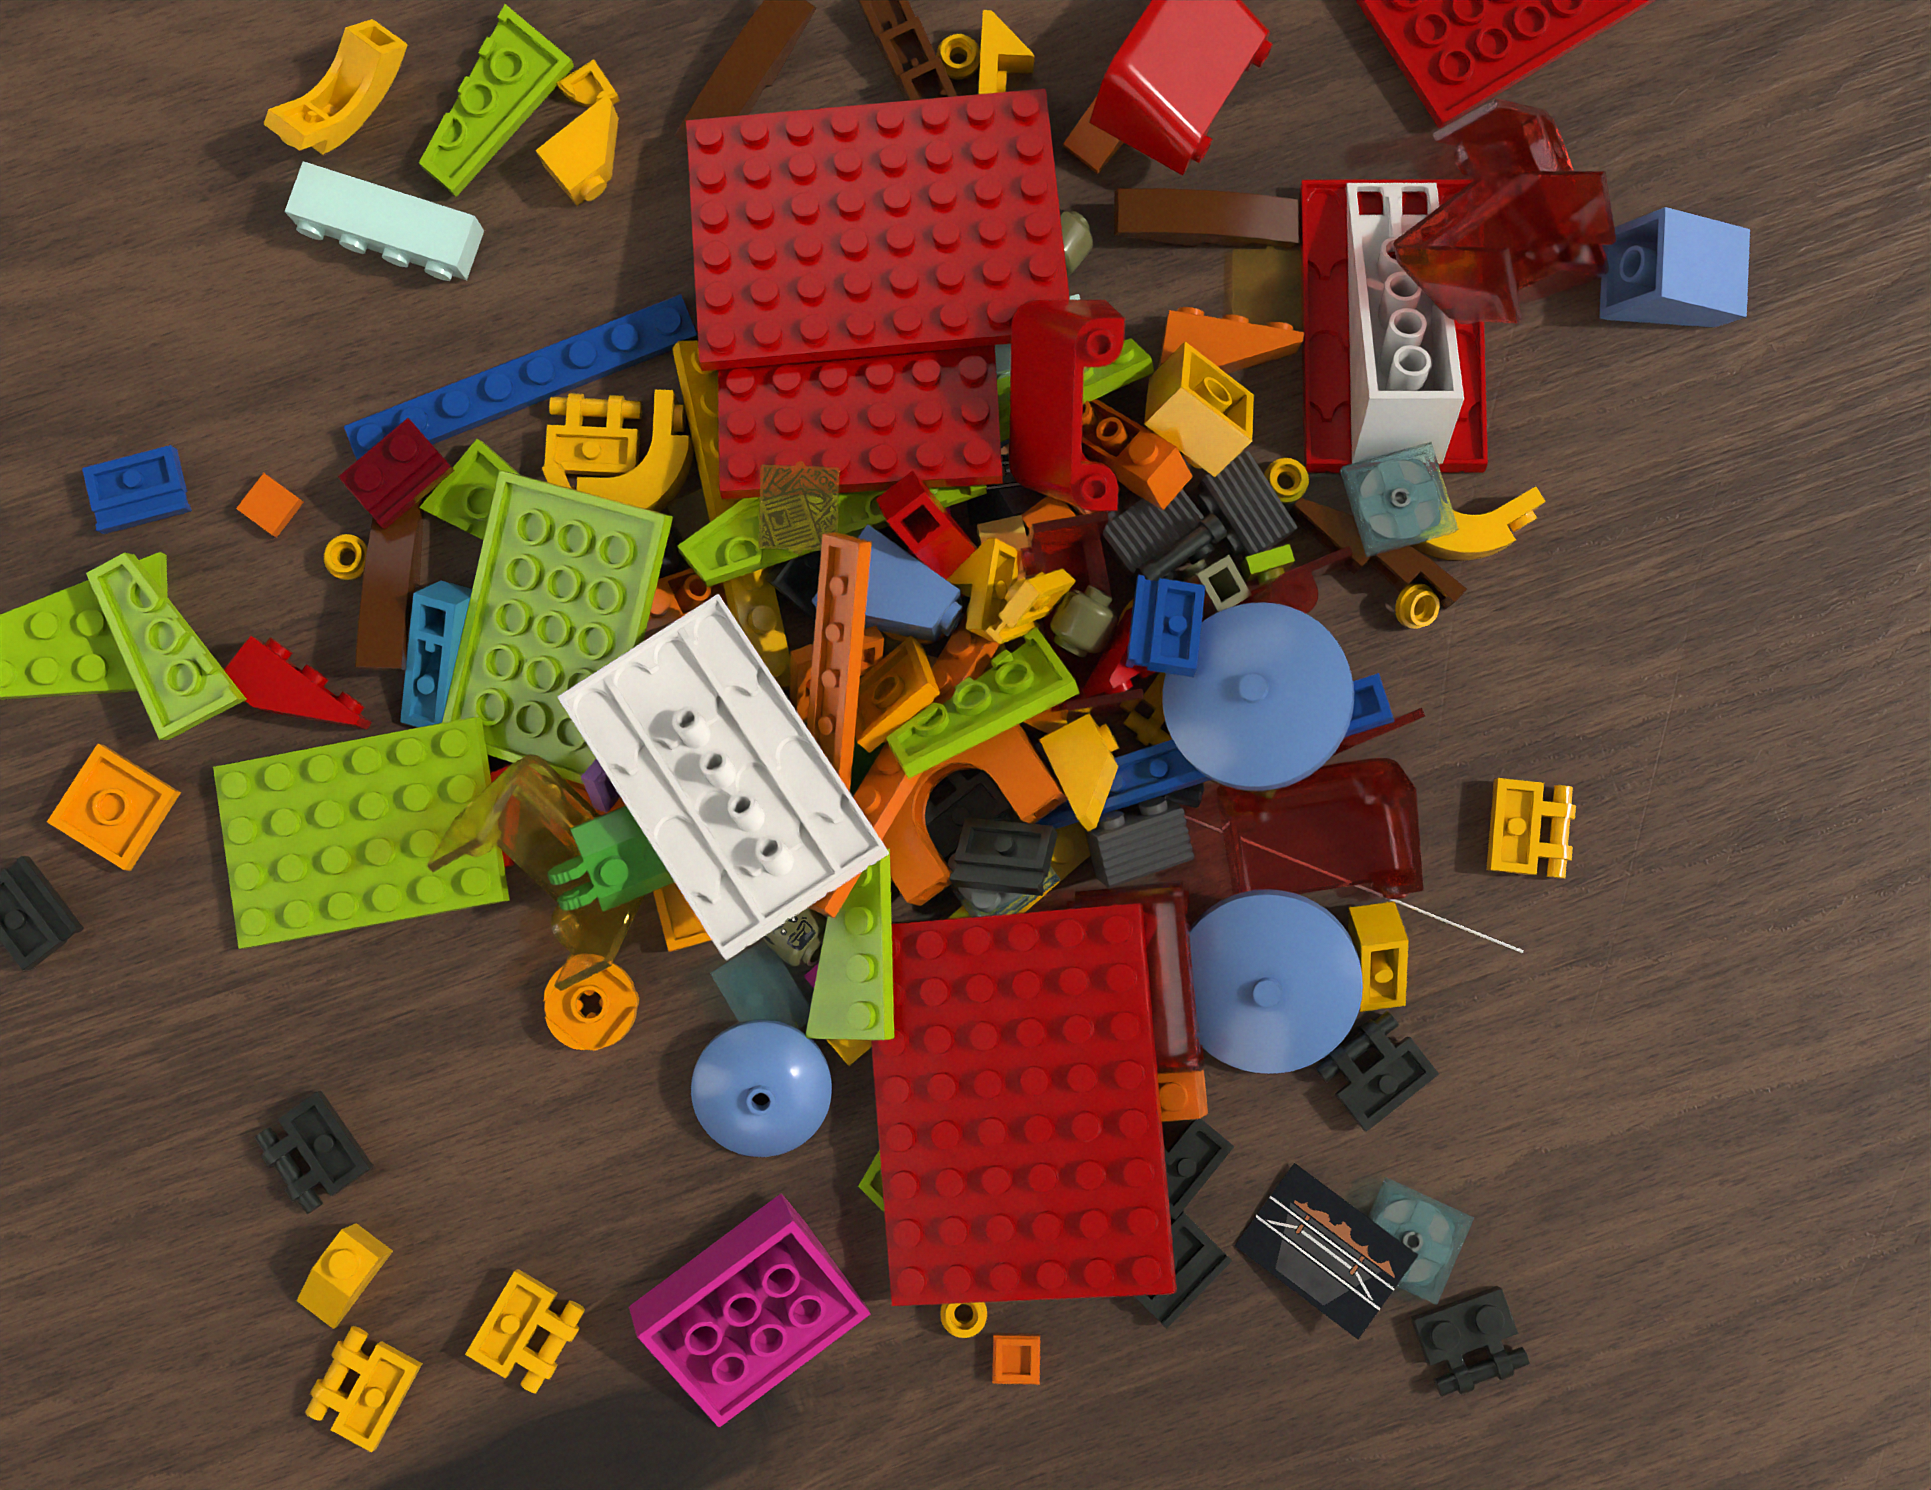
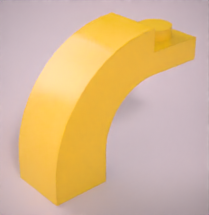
M373 19L346 27L335 59L321 81L304 96L268 109L263 125L279 135L284 143L295 147L299 151L313 147L322 155L330 152L350 138L382 101L399 70L408 44Z
M655 390L652 442L643 461L630 472L617 477H577L576 490L655 512H661L669 505L684 485L694 456V447L690 436L677 435V432H684L686 412L685 405L679 404L673 390Z
M1536 486L1498 509L1481 515H1468L1456 512L1440 501L1438 510L1440 521L1432 531L1423 532L1419 536L1404 542L1414 549L1436 558L1456 561L1484 558L1504 550L1515 542L1516 539L1512 532L1514 533L1536 520L1537 517L1533 511L1546 501Z

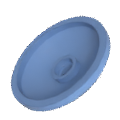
M773 1020L742 1022L727 1028L714 1037L699 1056L691 1083L693 1108L698 1121L708 1135L730 1151L752 1157H770L784 1154L801 1146L811 1138L827 1115L832 1095L830 1070L823 1053L812 1039H808L805 1036L806 1034L797 1028ZM757 1093H764L770 1100L764 1105H758L752 1100V1097Z

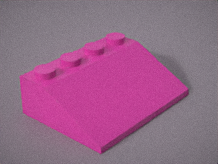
M782 1193L629 1306L638 1339L719 1428L871 1314L868 1307L810 1227Z

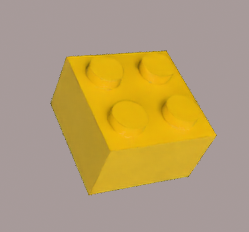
M1184 342L1149 378L1144 424L1148 430L1177 446L1190 465L1197 469L1203 468L1216 477L1252 442L1254 394L1187 342Z

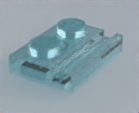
M762 941L710 973L739 1023L752 1020H773L788 1024L797 1029L808 1023L811 1008L782 958L765 941Z

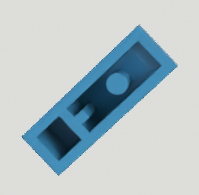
M440 580L413 593L400 722L415 727L442 723L472 589Z

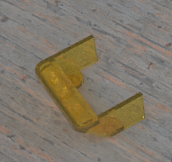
M533 754L526 755L511 764L455 817L426 866L432 872H435L465 854L473 857L483 856L490 852L496 844L558 903L557 900L560 895L589 882L590 878L586 871L577 879L563 884L552 885L547 872L558 864L580 856L570 828L601 815L543 758ZM645 895L604 912L601 910L598 897L585 906L568 911L561 910L559 903L557 904L551 916L552 931L555 938L570 952L554 984L558 990L562 991L612 965Z

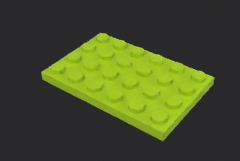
M499 470L442 723L471 717L482 718L487 755L584 785L581 776L595 761L596 757L559 701L558 696L644 641L673 516Z
M465 718L213 767L239 949L510 901L482 718Z

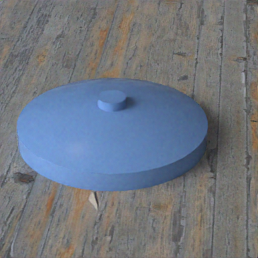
M1275 603L1241 604L1222 610L1202 622L1196 673L1194 677L1166 673L1163 685V712L1169 733L1184 757L1203 775L1215 782L1236 789L1249 791L1272 790L1291 785L1311 775L1325 764L1338 749L1346 735L1353 714V678L1344 652L1336 639L1321 623L1311 616L1292 607Z
M1271 889L1253 890L1232 895L1206 910L1190 927L1180 945L1173 980L1177 1009L1185 1027L1196 1042L1209 1054L1232 1067L1264 1074L1298 1070L1319 1061L1332 1052L1343 1041L1353 1026L1360 1009L1363 991L1362 970L1356 947L1338 919L1327 909L1304 896Z

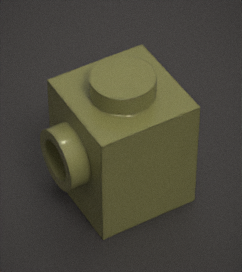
M1230 555L1207 566L1204 559H1201L1179 572L1183 578L1181 582L1206 585L1202 615L1204 620L1222 610L1235 606L1252 595Z

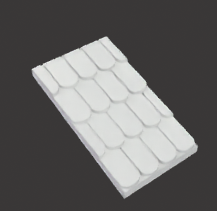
M719 594L558 696L559 701L726 961L744 950V947L747 945L750 946L785 923V920L791 919L826 896L828 892L837 889L867 869L869 865L872 866L889 854L885 845Z

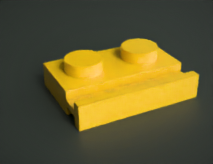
M1064 569L1047 574L1040 572L1034 578L1028 580L1021 578L1005 595V600L1008 604L998 615L1003 621L989 626L986 632L998 644H1002L1026 635L1035 627L1039 628L1041 625L1036 620L1048 616L1076 580Z

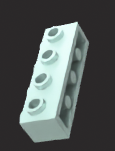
M304 161L284 211L297 225L296 230L305 236L316 240H323L324 235L338 239L341 246L361 254H365L366 250L370 249L382 253L381 257L384 260L401 267H408L409 262L425 267L424 271L429 275L445 281H450L452 276L467 280L484 233V229L473 215Z

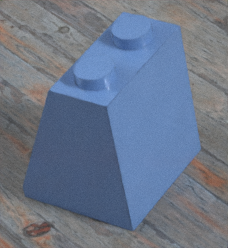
M1664 207L1604 231L1599 318L1615 321L1713 328L1746 318L1750 229Z
M867 525L858 537L872 542L864 628L877 626L881 632L907 637L911 635L914 638L937 642L942 633L949 637L964 617V614L961 612L963 603L960 590L870 525ZM818 592L812 599V602L816 608Z

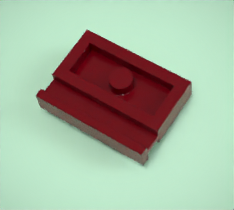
M407 418L340 474L338 478L373 516L376 522L383 529H387L455 470L417 426Z

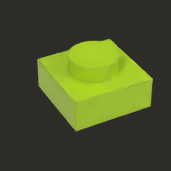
M1290 544L1247 556L1240 564L1245 582L1258 579L1259 584L1264 585L1286 577L1284 571L1292 566L1295 559Z

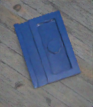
M172 445L82 468L91 509L95 513L97 524H95L96 531L102 534L192 512L186 497L187 489L178 451Z
M1138 575L1135 583L1126 667L1133 668V665L1147 667V670L1194 677L1198 663L1206 585L1159 578L1158 581L1145 579L1144 575Z

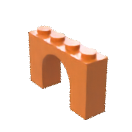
M1020 724L922 772L881 840L886 849H890L891 879L907 903L921 906L952 884L949 878L953 872L931 840L925 822V810L929 796L935 786L949 774L963 769L986 771L997 783L1020 819L1029 824H1035L1068 800L1060 782Z

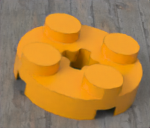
M584 958L569 962L555 972L544 991L546 1023L551 1033L564 1045L577 1050H599L616 1044L630 1031L636 1019L639 996L627 972L609 960ZM597 992L601 996L599 1001L602 1007L599 1014L591 1012L584 1016L580 1012L584 1006L582 1001L579 1000L581 995L585 993L592 996Z

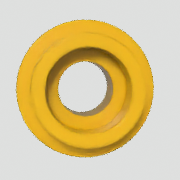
M954 34L945 38L938 46L936 56H940L949 78L961 80L970 77L977 71L980 65V49L977 43L969 36ZM960 53L967 59L962 64H955L950 58L952 55Z
M1291 458L1277 459L1267 467L1264 473L1267 481L1283 504L1299 500L1308 488L1309 477L1307 470L1297 460ZM1288 475L1293 481V486L1289 489L1281 488L1277 482L1278 476Z
M350 534L339 535L326 546L324 564L327 570L339 579L353 580L359 578L364 574L368 546L357 536ZM347 551H354V562L348 566L343 565V554Z
M1421 583L1409 584L1400 592L1395 605L1396 617L1403 626L1417 629L1428 626L1438 615L1439 599L1429 586Z
M985 1302L942 1304L940 1310L941 1322L944 1328L953 1336L959 1338L972 1337L979 1333L986 1323ZM965 1304L971 1307L973 1315L969 1320L961 1321L956 1318L954 1312L959 1305Z

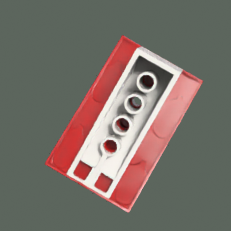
M1481 179L1302 180L1299 207L1302 332H1304L1302 344L1304 467L1307 473H1325V471H1329V473L1370 472L1377 465L1390 460H1417L1425 466L1428 473H1460V471H1464V473H1485L1488 465Z

